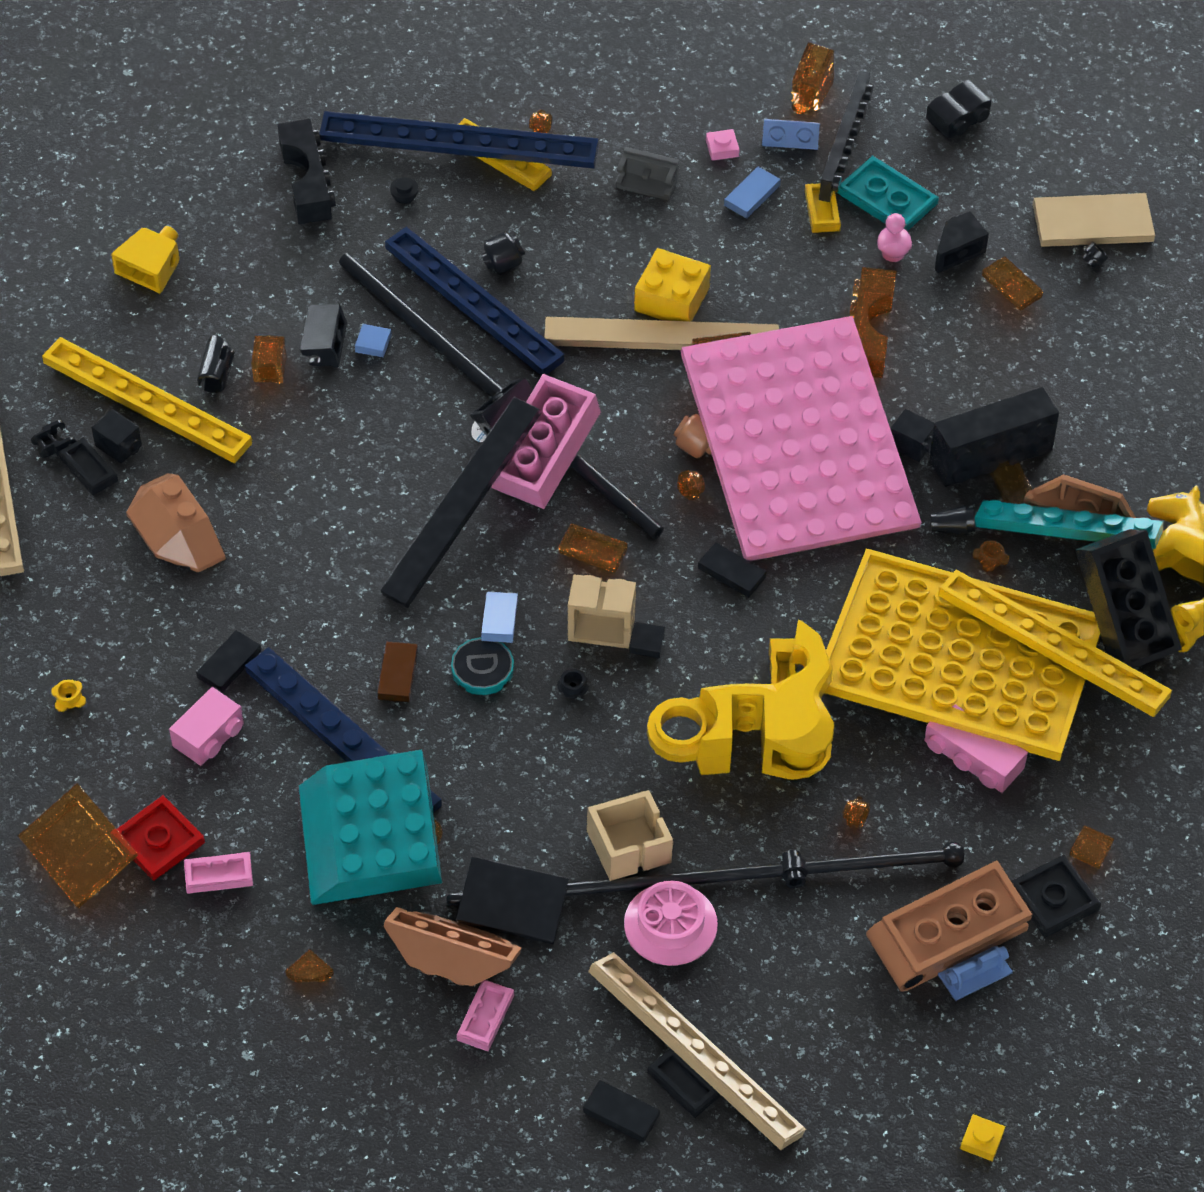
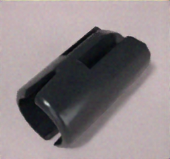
M212 335L208 339L197 376V384L200 386L203 380L202 389L209 393H219L225 389L235 350L218 335Z

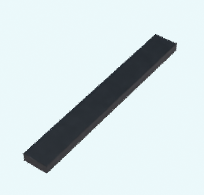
M516 397L512 399L380 590L383 596L406 608L410 606L541 415L540 409Z

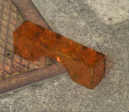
M862 267L860 279H854L853 296H858L857 301H851L850 316L855 318L854 322L872 376L874 378H883L888 337L877 332L869 322L878 315L892 311L897 271Z

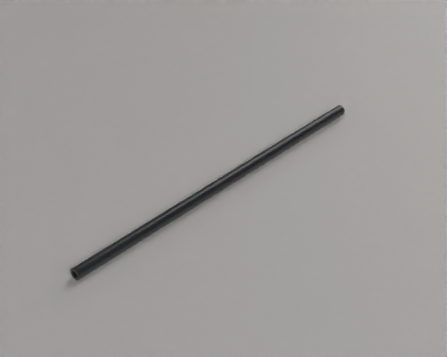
M346 253L340 258L339 264L488 395L493 397L503 388L353 256ZM577 452L570 466L653 539H657L663 533L664 527Z

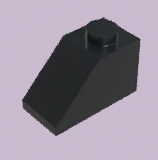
M970 211L954 216L946 221L937 250L935 271L937 273L986 253L989 233Z

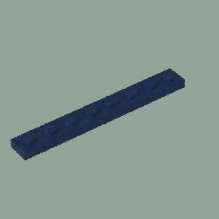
M407 226L385 241L386 250L541 376L542 374L547 375L564 362V353Z
M269 647L245 665L247 674L346 762L391 755ZM431 790L434 813L442 806V801Z

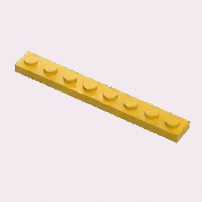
M59 337L42 355L43 363L234 464L252 445V437L62 337Z
M957 569L939 588V597L1152 717H1155L1170 699L1172 690Z

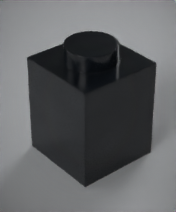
M905 409L891 427L898 452L918 462L921 461L926 453L930 454L934 422Z

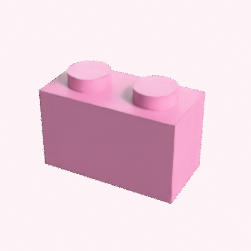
M211 687L169 728L172 746L202 766L209 758H213L218 754L221 746L230 737H234L240 732L244 724L241 706L214 687Z

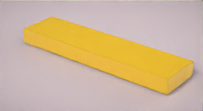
M466 118L459 123V125L478 126ZM477 157L532 191L537 190L552 176V169L543 163Z

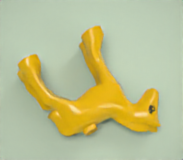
M1194 486L1189 494L1182 492L1151 498L1147 506V513L1152 517L1172 523L1163 531L1156 549H1153L1158 570L1161 571L1172 567L1183 577L1199 583L1204 588V504L1199 501L1200 491L1198 486ZM1204 598L1200 601L1178 604L1171 608V614L1182 648L1178 652H1187L1194 646L1196 640L1204 635Z

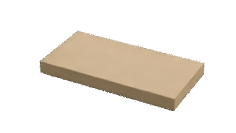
M1146 193L1034 198L1033 200L1041 247L1090 245L1092 242L1096 244L1154 242L1155 232Z

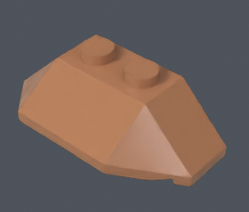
M167 473L140 486L126 513L156 558L176 565L190 567V570L198 573L226 560L208 516L179 475Z
M1064 474L1028 491L1024 498V503L1031 506L1057 507L1064 510L1089 511L1090 513L1106 515L1117 514L1123 517L1136 518L1123 494Z
M396 907L384 922L385 930L409 966L420 969L422 973L427 975H438L450 979L458 985L474 986L510 968L521 952V947L511 944L510 941L498 935L432 914L417 911L407 912L403 908Z

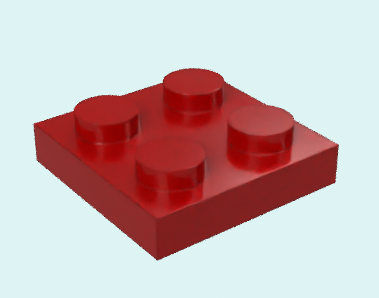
M164 795L112 832L113 840L153 881L205 843L202 833Z

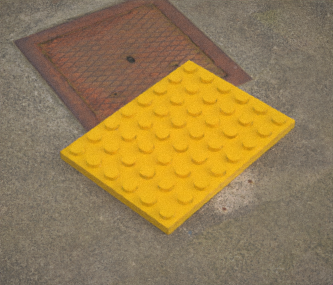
M866 548L826 649L833 670L832 681L825 694L925 723L931 721L1019 746L1029 753L1060 761L1086 679L939 597V588L953 572ZM975 579L1097 647L1100 631L1094 612ZM957 705L964 711L953 708L952 706Z

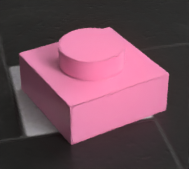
M733 129L706 133V143L712 161L739 157V146Z

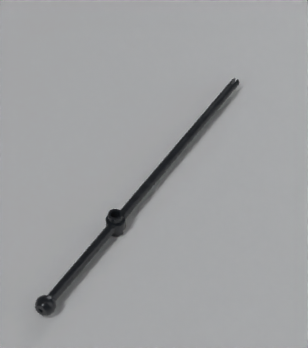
M958 842L946 843L939 850L805 861L800 851L789 850L782 854L780 864L627 877L612 881L605 879L568 883L565 896L646 889L663 881H679L688 885L772 877H782L788 887L799 888L806 883L805 877L807 874L943 862L948 867L955 868L961 866L964 862V849ZM463 892L449 894L446 898L447 904L449 906H460Z

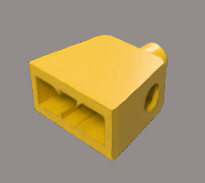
M165 226L160 233L147 228H141L111 254L114 273L160 294L179 263L178 246L175 242L178 238V233L170 226Z

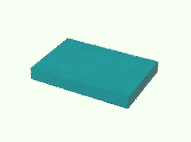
M871 156L841 183L840 189L837 194L883 223H886L887 217L891 214L898 213L902 215L905 219L904 229L906 231L911 229L938 204L939 200L937 195L874 156Z

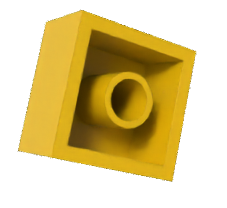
M657 248L635 287L634 311L663 321L692 322L710 288L711 265Z

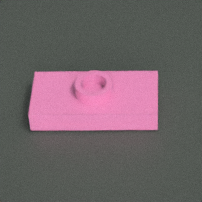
M250 852L184 860L187 894L253 886Z
M488 980L482 981L457 1033V1041L489 1052L514 997V990Z

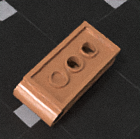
M996 860L882 917L881 921L874 924L866 932V936L899 990L903 992L938 976V973L1027 931L1029 927L1027 921L1031 920L1032 913Z

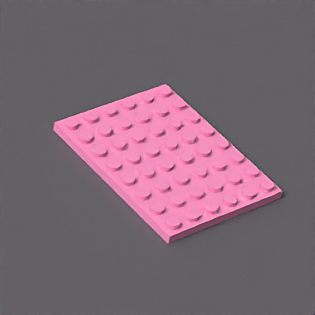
M853 316L682 347L681 356L740 548L746 560H760L920 528L922 522Z

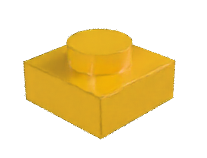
M973 1114L960 1149L993 1162L1006 1126Z

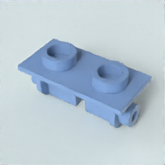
M764 119L762 146L818 150L820 123Z
M994 946L938 973V976L954 1000L957 1001L1012 974L1013 971L1005 961L1009 958L1007 949L1004 946Z

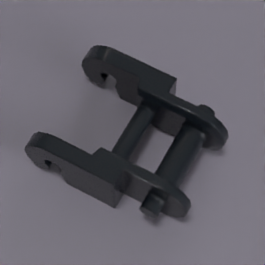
M57 420L42 427L43 431L31 438V443L39 445L41 448L39 454L42 458L49 457L55 453L59 456V451L77 441L74 437H68L62 441L55 440L53 436L58 432L57 427L61 430L65 429V423L62 420ZM48 440H51V444L46 445L44 443Z

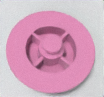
M663 881L644 889L633 898L625 913L624 929L630 945L640 956L656 964L676 966L692 962L708 951L716 937L717 916L710 901L698 890L683 882Z

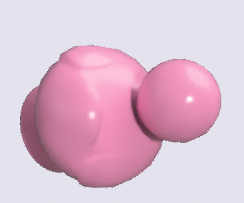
M894 213L887 217L886 228L880 232L877 239L878 249L882 252L884 259L890 262H897L903 259L904 255L912 247L910 234L904 229V217Z

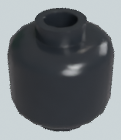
M504 231L484 242L485 252L481 254V257L488 270L494 268L498 274H503L521 265L522 256L525 255V252L516 234L511 236L509 232Z

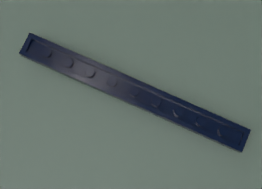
M324 111L319 132L320 140L328 142L595 169L599 148L598 138Z

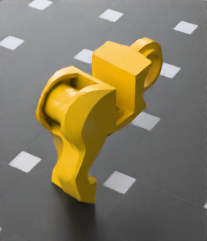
M798 620L795 639L770 638L768 655L770 659L771 684L744 683L701 688L699 697L692 699L683 697L673 698L657 705L650 714L647 724V736L652 749L657 755L668 761L679 763L696 761L701 775L730 773L732 730L743 732L761 730L762 773L794 780L808 778L821 771L831 758L834 722L821 700L832 681L833 668L819 633L802 620ZM799 664H802L804 668L796 673L795 669ZM682 716L694 720L701 730L691 739L677 740L667 736L661 727L667 720Z

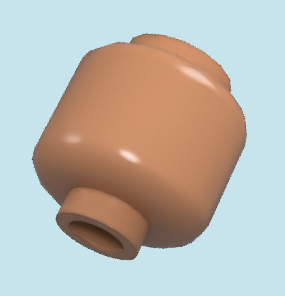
M700 415L685 416L673 434L677 437L676 445L695 458L702 457L705 452L711 455Z

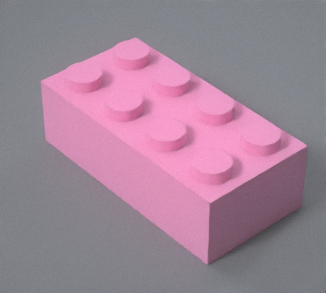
M542 374L526 403L540 409L541 415L491 487L545 509L601 411L596 394Z

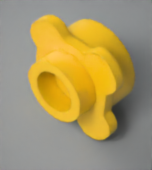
M63 680L52 688L51 693L56 698L55 709L57 711L64 712L67 708H81L86 704V698L81 694L83 689L82 683L74 680Z

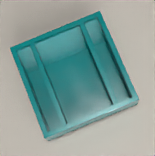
M422 749L326 765L299 785L312 905L442 883L428 767Z

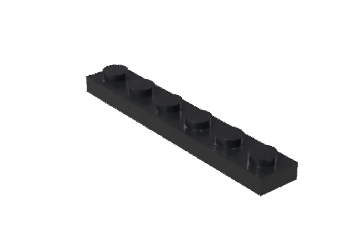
M859 71L821 178L819 200L830 202L833 192H838L842 180L840 173L845 174L848 164V157L846 155L852 154L855 142L853 136L858 137L861 126L859 118L864 119L867 110V102L865 101H870L874 85L869 84L870 72Z

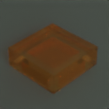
M1084 825L1071 848L1070 856L1100 869L1113 845L1114 838Z

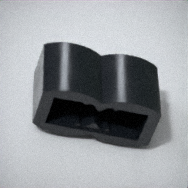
M967 80L955 86L949 93H944L931 101L927 106L926 119L945 137L960 136L969 126L982 123L988 118L991 99L970 80Z

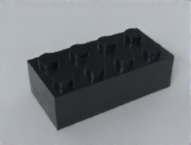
M1040 387L935 422L929 461L946 487L955 483H963L970 478L982 474H990L996 469L1008 465H1016L1023 460L1035 456H1043L1053 451L1059 411L1044 388Z
M1129 529L1075 550L1107 654L1132 668H1136L1182 650L1147 530Z

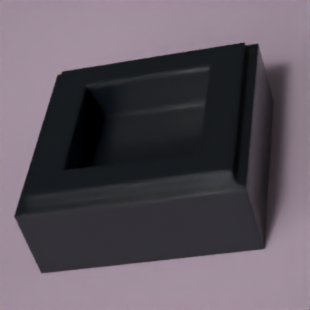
M634 622L629 653L660 658L665 627Z

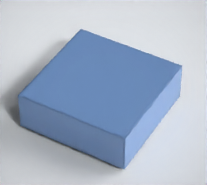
M363 324L355 344V352L384 358L391 338V329Z

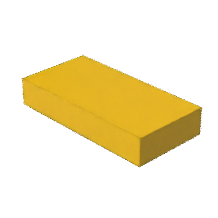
M821 183L805 184V196L812 233L840 231L841 222L835 192H833L830 202L819 200Z

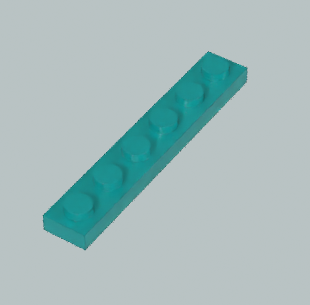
M983 500L975 515V527L1094 542L1129 529L1147 530L1152 549H1156L1163 533V521L1151 520L1149 518H1131L1117 514L1106 515L1090 513L1089 511L1064 510L1057 507L1047 508L1031 506L1025 503H1005L998 500Z

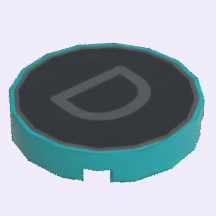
M481 637L471 639L460 645L452 656L451 672L454 681L458 686L460 684L466 688V691L471 694L488 695L497 693L513 677L514 659L511 651L502 642L481 641Z

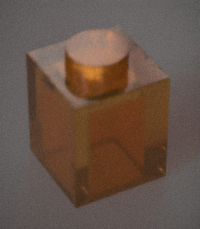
M272 335L255 336L251 362L254 382L283 383L287 357L285 337Z

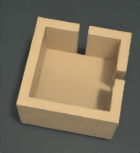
M574 574L568 601V641L629 649L635 621L636 582L624 579H608L607 582H602V578L593 575L583 576Z
M649 790L588 807L587 833L610 881L636 874L640 866L646 871L672 862L673 838L663 818H659L660 811Z

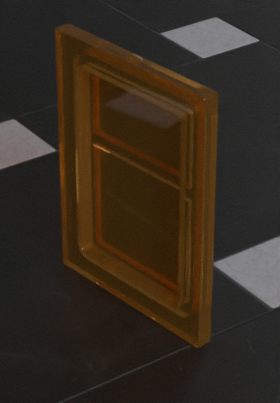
M78 783L18 835L77 908L85 904L138 856V853Z

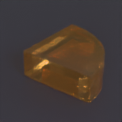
M310 949L285 970L286 976L298 983L302 981H318L319 983L326 981L334 975L333 969Z

